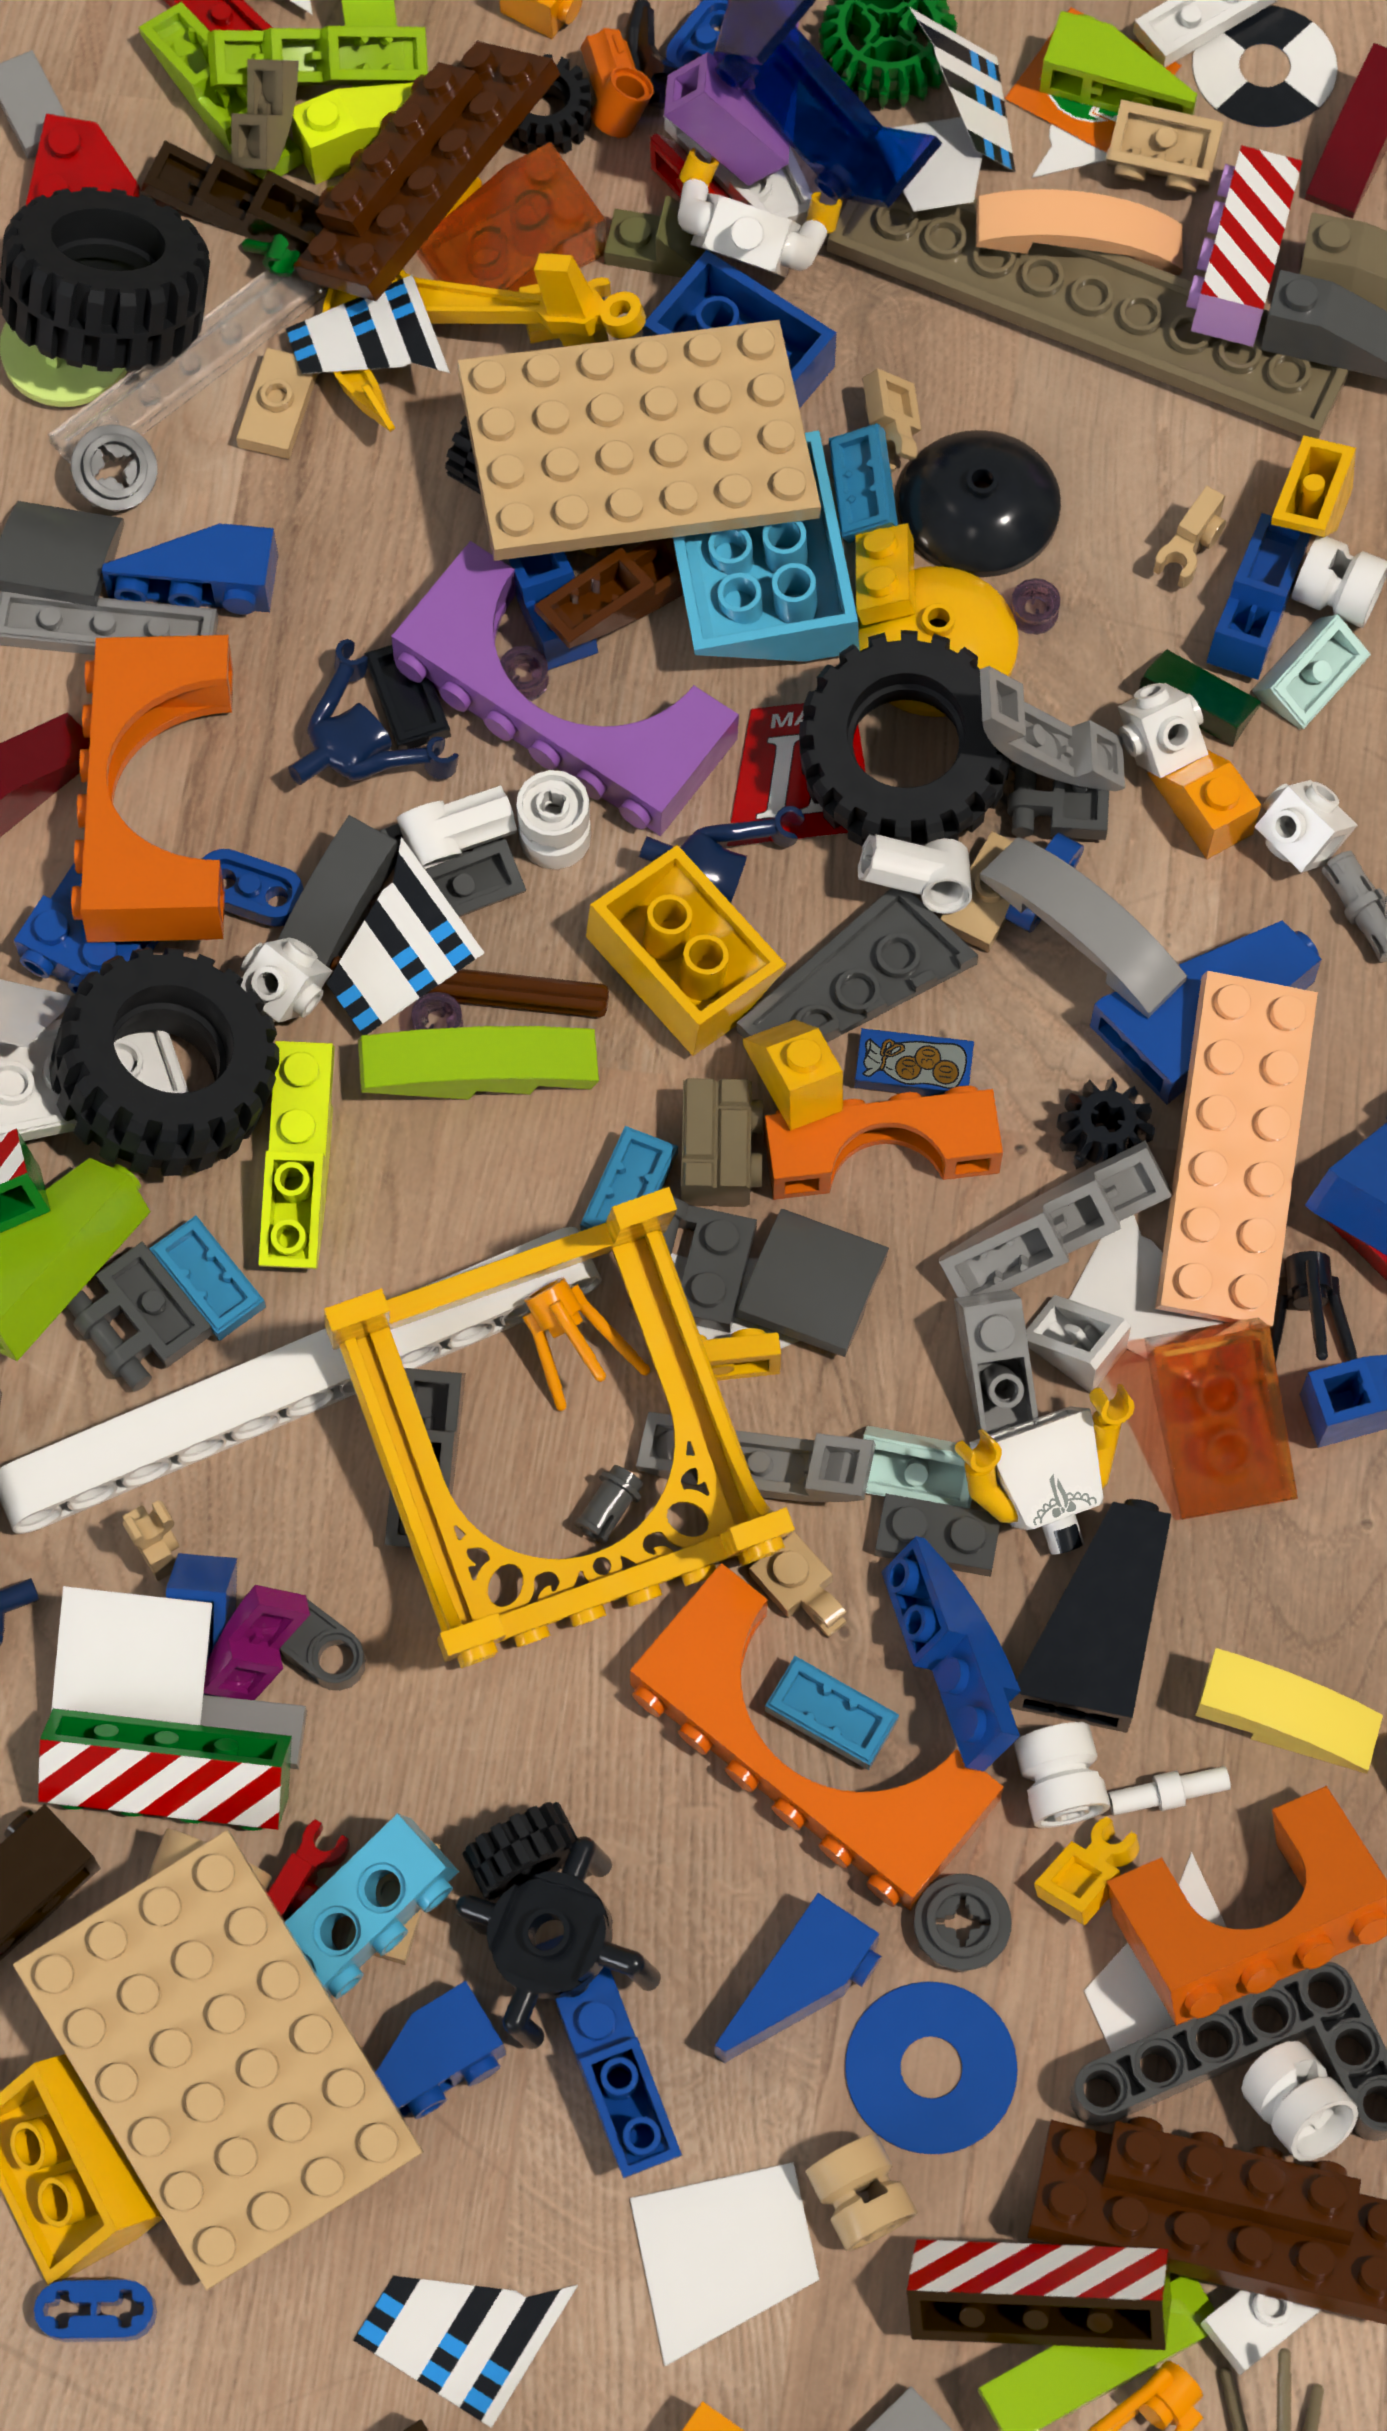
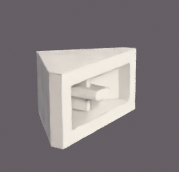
M1054 1295L1026 1329L1028 1347L1090 1393L1091 1390L1100 1384L1126 1351L1131 1325L1125 1318Z

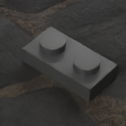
M885 1493L874 1556L894 1559L915 1536L925 1538L952 1570L991 1577L1000 1522L986 1511Z

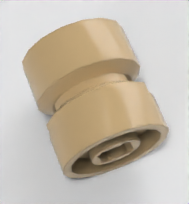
M877 2134L864 2136L835 2150L806 2170V2175L821 2204L833 2205L835 2208L830 2221L846 2252L861 2248L889 2234L910 2221L918 2213L902 2181L889 2179L888 2173L893 2164ZM864 2191H867L869 2195V2202L864 2203L863 2199L858 2196Z

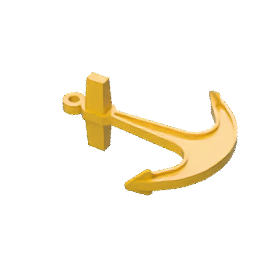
M479 177L474 180L440 224L447 219L454 220L460 215L482 186V181ZM539 253L534 272L541 295L413 276L431 324H543L551 334H557L563 346L566 347L609 341L607 333L618 339L629 338L642 330L646 322V315L639 297L634 293L624 291L612 294L603 300L596 289L589 287L572 255ZM402 269L393 282L410 276V274H407ZM328 288L322 313L359 296ZM623 313H627V314H626L625 316H623V317H618L619 315H621V314H623ZM370 369L333 372L342 390L362 412L385 427L389 432L396 429L391 421L385 396Z

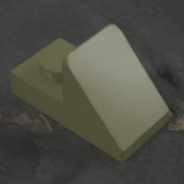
M666 195L661 216L621 209L614 210L604 251L605 265L682 278L706 250L690 245L693 235L682 230L678 223L680 203L673 197Z

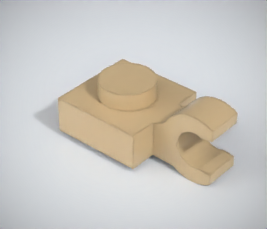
M877 368L862 378L866 400L865 409L869 425L878 423L885 429L890 470L892 473L896 471L895 454L910 461L916 459L917 445L912 436L921 431L915 384Z
M1209 486L1204 488L1179 523L1176 535L1158 551L1154 565L1155 573L1160 574L1167 564L1175 562L1184 568L1180 573L1178 586L1185 588L1193 581L1197 567L1196 555L1203 546L1211 549L1225 527L1226 520L1221 518L1225 495Z
M160 1500L152 1503L153 1510L149 1514L145 1507L141 1505L122 1516L124 1528L134 1545L139 1549L157 1582L171 1574L175 1564L171 1552L180 1547L171 1531L174 1526V1520L164 1503Z
M794 1531L783 1540L785 1548L774 1553V1555L758 1560L749 1568L750 1576L787 1618L802 1607L816 1626L829 1638L846 1624V1620L843 1618L846 1611L834 1596L824 1590L833 1582V1574Z

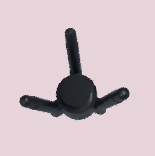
M1304 1251L1288 1256L1284 1260L1285 1276L1279 1277L1273 1326L1270 1327L1266 1363L1274 1365L1277 1361L1290 1299H1293V1305L1296 1308L1310 1310L1317 1359L1323 1361L1328 1357L1323 1307L1328 1303L1346 1361L1358 1359L1340 1297L1339 1278L1332 1276L1330 1256L1318 1251Z

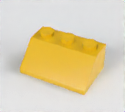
M678 845L590 904L586 938L692 1056L736 1027L737 1022L750 1011L786 967V963Z
M66 2054L33 2063L0 2092V2188L47 2285L62 2281L136 2241L163 2219Z

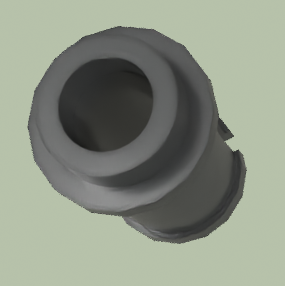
M613 1465L609 1472L603 1471L599 1478L602 1484L581 1516L574 1522L577 1528H583V1533L603 1544H606L609 1535L630 1503H638L642 1497L639 1493L643 1485L642 1481L630 1471L618 1465Z

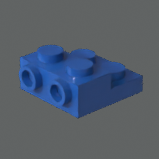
M73 863L52 897L42 896L15 937L14 943L20 957V963L27 970L46 979L51 974L67 982L69 989L76 994L79 983L90 972H100L103 962L115 956H123L125 961H129L132 950L152 948L154 950L159 941L87 942L83 921L74 920L72 916V887L82 886V874L76 873L75 863Z

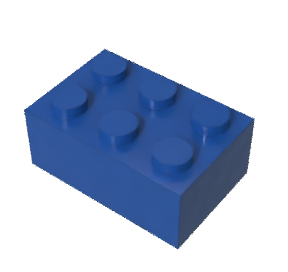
M708 250L701 255L650 314L642 328V337L780 320L799 409L835 367L837 332Z

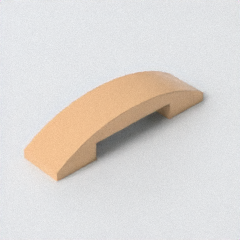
M1056 189L996 192L980 195L976 201V247L1028 254L1033 243L1126 255L1175 275H1180L1183 271L1182 224L1170 216L1142 204L1102 194Z

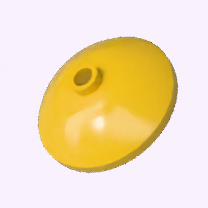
M943 566L915 568L914 615L862 626L858 616L859 651L868 647V637L885 633L887 642L901 640V630L918 631L917 641L931 643L933 635L937 634L950 639V649L956 653H959L962 648L966 647L978 656L977 666L979 669L990 666L1009 677L1014 669L1018 651V630L1014 615L1005 599L997 590L981 578L966 571ZM932 619H942L947 622V625L935 627L929 621ZM899 700L889 702L899 709L917 715L930 717L946 716L935 707L919 701Z

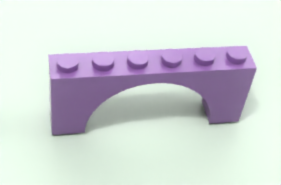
M735 0L744 37L742 69H734L707 52L667 76L664 116L747 186L768 175L775 174L789 163L800 0Z
M470 541L391 636L396 667L403 675L414 682L420 683L425 677L433 683L435 689L439 691L441 697L451 707L461 712L469 710L483 719L486 727L498 738L505 741H510L512 738L527 748L531 757L548 770H555L557 768L560 771L575 776L586 788L588 797L595 800L605 799L617 807L621 816L632 826L638 829H645L647 827L659 836H662L738 739L739 714L694 685L681 699L666 710L650 718L619 726L606 727L577 724L553 716L529 701L508 678L495 647L501 619L508 605L516 596L515 569L501 560L494 561L492 554Z

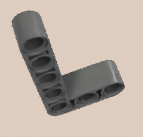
M1328 1962L1319 1968L1304 1969L1279 1980L1274 1986L1262 1993H1250L1221 2006L1210 2016L1193 2018L1177 2026L1173 2025L1088 2063L1080 2070L1073 2083L1070 2102L1072 2110L1085 2123L1095 2126L1110 2124L1253 2061L1276 2045L1287 2041H1298L1307 2037L1316 2058L1325 2067L1327 2076L1335 2080L1357 2105L1359 2114L1356 2125L1352 2129L1354 2133L1365 2140L1380 2141L1387 2139V2122L1380 2123L1370 2119L1364 2111L1363 2099L1366 2095L1370 2094L1381 2095L1387 2099V2049L1352 1977L1345 1968L1337 1963ZM1316 1981L1326 1982L1331 1985L1337 1993V2005L1332 2008H1322L1314 2004L1308 1994V1985ZM1263 2005L1274 2008L1282 2018V2030L1275 2033L1262 2031L1253 2021L1252 2010ZM1204 2030L1218 2032L1226 2040L1227 2054L1217 2058L1208 2057L1197 2046V2034ZM1347 2037L1358 2041L1364 2049L1365 2062L1360 2065H1349L1343 2062L1336 2053V2040ZM1151 2054L1162 2056L1171 2066L1172 2077L1160 2083L1149 2080L1141 2071L1140 2060L1146 2055ZM1093 2079L1107 2081L1115 2089L1116 2102L1108 2107H1097L1091 2104L1085 2097L1084 2084Z

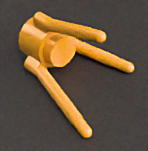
M561 1277L538 1289L524 1300L531 1312L522 1318L533 1335L549 1391L558 1411H564L567 1404L545 1330H549L553 1338L566 1333L595 1380L602 1382L606 1379L604 1370L577 1327L583 1321L578 1311L592 1323L641 1375L647 1376L650 1374L651 1370L647 1363L588 1302L578 1284L570 1287L565 1278Z
M1166 2360L1140 2389L1091 2426L1088 2431H1118L1139 2413L1158 2429L1165 2430L1171 2424L1177 2426L1175 2431H1193L1203 2420L1202 2415L1194 2408L1203 2397V2392L1186 2370L1178 2364Z

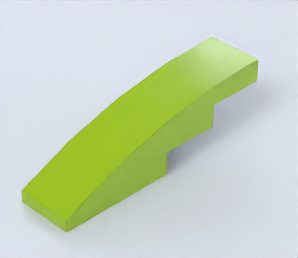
M180 2L139 26L140 35L200 118L232 156L231 113H247V87H210L207 33L210 31ZM289 136L275 170H269L279 176L285 175L304 163L300 147ZM243 168L264 179L268 171L264 169Z
M326 26L323 28H269L264 31L213 30L207 33L210 87H247V59L298 61L297 86L414 82L418 76L428 73L426 27Z
M475 1026L362 1035L358 1039L361 1093L470 1100L477 1091L531 1095L538 1086L591 1090L599 1082L595 1029Z
M1181 2276L1170 2282L1171 2307L1166 2350L1052 2346L979 2387L978 2392L999 2430L1040 2431L1209 2337L1200 2326V2323L1212 2314L1215 2309L1199 2281L1195 2278Z

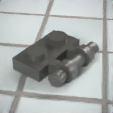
M1011 760L1010 769L1015 772L1014 791L1008 795L1007 813L1012 817L1011 832L1013 835L1018 837L1031 836L1034 833V818L1038 816H1051L1050 837H1054L1060 832L1069 838L1106 840L1109 809L1108 790L1081 787L1053 779L1052 792L1036 791L1037 773Z
M143 1241L96 1274L98 1283L105 1290L106 1295L93 1303L86 1293L81 1290L66 1306L76 1318L74 1321L75 1328L84 1339L92 1338L106 1356L104 1361L106 1367L115 1378L123 1377L134 1392L144 1388L152 1379V1376L141 1364L142 1359L152 1351L164 1366L168 1368L213 1335L210 1324ZM121 1313L124 1314L137 1331L135 1335L125 1342L110 1325L111 1321Z

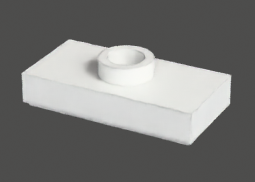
M1241 2290L1200 2323V2326L1240 2376L1323 2309Z

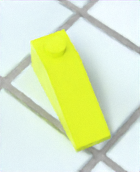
M413 83L339 88L294 107L291 122L293 141L300 147L304 165L315 185L350 170V161L353 154L359 149H366L380 134L381 123L386 114L393 111L396 112L411 96Z

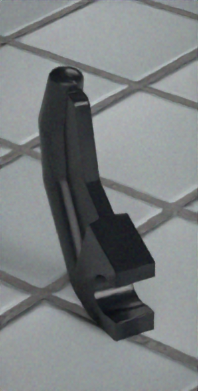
M635 0L625 26L624 40L627 41L635 68L644 73L653 85L654 93L647 105L664 109L667 76L679 68L667 58L662 57L655 47L654 10L650 8V2L647 0Z

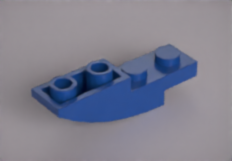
M915 1536L881 1573L913 1666L929 1669L933 1672L965 1768L985 1771L1020 1737L1009 1703L1021 1690L995 1633L966 1587L925 1538Z
M563 1935L536 1946L540 1950L552 1949L561 1942ZM603 1967L581 1995L572 1998H556L554 2000L587 2090L624 2179L681 2157L682 2153L638 2037L635 2036L611 1970Z

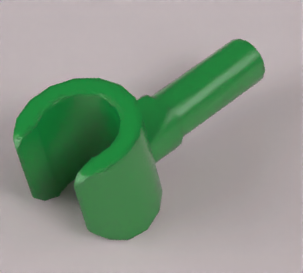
M281 234L275 235L271 242H262L246 238L242 242L244 251L263 255L264 259L262 262L264 267L269 272L280 277L291 276L294 270L293 265L301 255L297 250L287 249L288 240Z

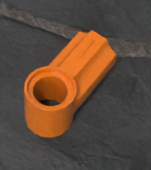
M603 28L600 32L587 36L580 48L597 99L591 110V118L594 124L607 135L616 138H626L632 134L654 93V89L650 79L635 68L627 41L622 38L620 30Z

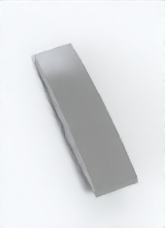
M1145 1140L1072 1177L995 1221L939 1257V1263L957 1297L1012 1289L1069 1262V1253L1120 1230L1121 1220L1172 1197L1171 1189Z

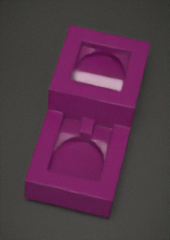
M254 1585L231 1616L206 1665L204 1693L227 1698L255 1700L283 1670L279 1649L310 1616L306 1595Z

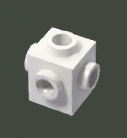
M1155 683L1139 689L1134 694V699L1117 706L1124 725L1119 728L1124 747L1132 757H1135L1138 766L1157 777L1162 778L1208 755L1199 725L1203 724V714L1192 695L1185 694L1166 683Z
M1308 780L1293 785L1285 783L1273 791L1263 804V808L1267 812L1255 825V828L1267 839L1265 841L1266 846L1276 857L1285 862H1291L1302 873L1325 866L1358 825L1338 806L1339 799L1333 791L1321 783Z
M289 937L264 944L259 943L247 954L240 967L244 972L241 987L246 992L251 989L255 990L265 1005L261 1016L269 1015L273 1022H283L298 1017L304 1018L313 1011L323 996L324 991L322 987L333 970L319 961L317 954L309 946Z

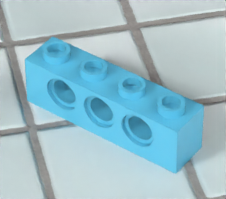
M397 1813L285 1923L329 1996L333 1995L336 1999H339L362 1979L364 1973L359 1968L376 1952L380 1956L387 1954L405 1938L408 1930L404 1925L420 1909L425 1913L430 1912L451 1893L453 1887L448 1882L460 1871L412 1818ZM394 1873L400 1881V1895L393 1904L383 1907L376 1896L377 1884L385 1875ZM349 1916L355 1924L356 1935L350 1946L339 1950L333 1943L332 1929L340 1918Z

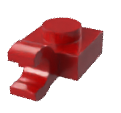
M316 1819L306 1827L296 1854L292 1852L268 1891L269 1897L284 1921L291 1917L320 1889L319 1886L315 1885L318 1879L317 1872L323 1868L339 1865L347 1857L350 1850L349 1839L344 1835L339 1838L336 1846L329 1851H321L316 1848V1840L323 1830L322 1823Z

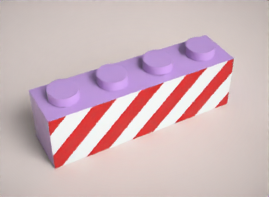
M1241 145L1236 166L1225 164L1217 196L1225 197L1226 202L1216 200L1214 202L1207 232L1216 234L1215 240L1204 238L1197 269L1206 271L1205 277L1194 275L1186 307L1196 309L1191 331L1254 346L1303 160Z

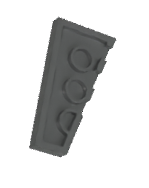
M891 888L737 1022V1032L743 1038L796 1019L819 1028L826 1042H829L977 965L978 954L913 893Z

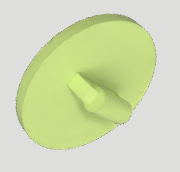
M7 322L3 327L0 337V356L5 373L11 383L22 394L41 404L56 407H73L93 402L112 391L127 374L125 368H113L112 372L97 371V367L83 365L82 368L67 365L65 359L59 357L51 359L40 354L36 345L29 347L20 340Z

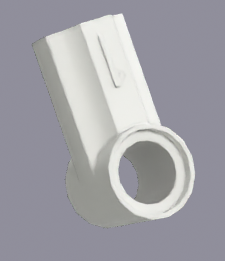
M501 785L444 804L443 801L424 804L406 811L396 818L404 841L424 869L463 855L462 851L517 832L514 813Z
M869 834L862 846V854L858 864L859 880L919 894L923 904L929 910L936 913H955L964 909L971 902L970 860L968 849L963 843L954 839L942 838L922 846L877 834Z

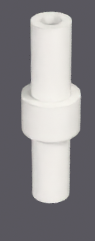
M1225 1766L1182 1776L1179 1775L1177 1770L1154 1775L1152 1777L1153 1782L1115 1790L1107 1794L1111 1805V1813L1115 1816L1158 1806L1160 1811L1183 1807L1186 1805V1799L1230 1790L1231 1784L1228 1771Z

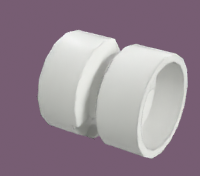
M1317 536L1303 563L1291 599L1317 610H1321L1327 605L1332 606L1334 615L1338 614L1342 620L1363 628L1386 580L1387 561L1365 551H1361L1355 556L1350 555L1347 544L1328 536Z
M548 770L535 774L524 782L517 796L518 832L522 851L532 863L542 868L559 870L570 867L581 860L590 847V805L586 788L575 776L564 771Z
M1070 1722L1048 1726L1023 1735L1014 1742L1021 1776L1035 1781L1027 1790L1034 1826L1038 1828H1052L1070 1825L1091 1819L1110 1809L1111 1805L1104 1779L1099 1776L1098 1771L1089 1769L1097 1759V1752L1089 1724L1085 1722Z
M1287 2041L1266 2051L1251 2065L1243 2079L1241 2089L1244 2098L1262 2120L1271 2124L1273 2133L1291 2155L1299 2161H1312L1325 2156L1336 2149L1349 2136L1356 2125L1359 2114L1357 2105L1335 2080L1327 2076L1325 2067L1308 2047L1300 2041Z

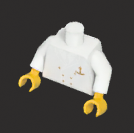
M695 148L690 150L679 175L680 180L684 184L678 211V223L681 229L693 235L690 245L785 278L789 268L802 271L812 265L826 239L827 233H832L836 230L842 206L841 199H838L834 205H826L819 202L821 192L813 193L806 222L802 226L793 220L722 195L708 193V187L719 161L712 156L710 163H705L695 156Z

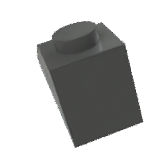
M1280 270L1268 314L1261 350L1387 379V311L1332 281Z

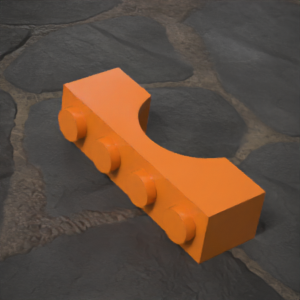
M958 1086L949 1089L943 1095L922 1097L919 1093L905 1092L890 1097L888 1101L866 1104L860 1099L843 1100V1111L791 1131L779 1110L775 1114L765 1115L764 1139L773 1200L830 1193L838 1170L848 1158L864 1148L880 1144L900 1145L920 1153L932 1163L943 1180L1000 1173L1003 1148L993 1089L978 1090L974 1086Z

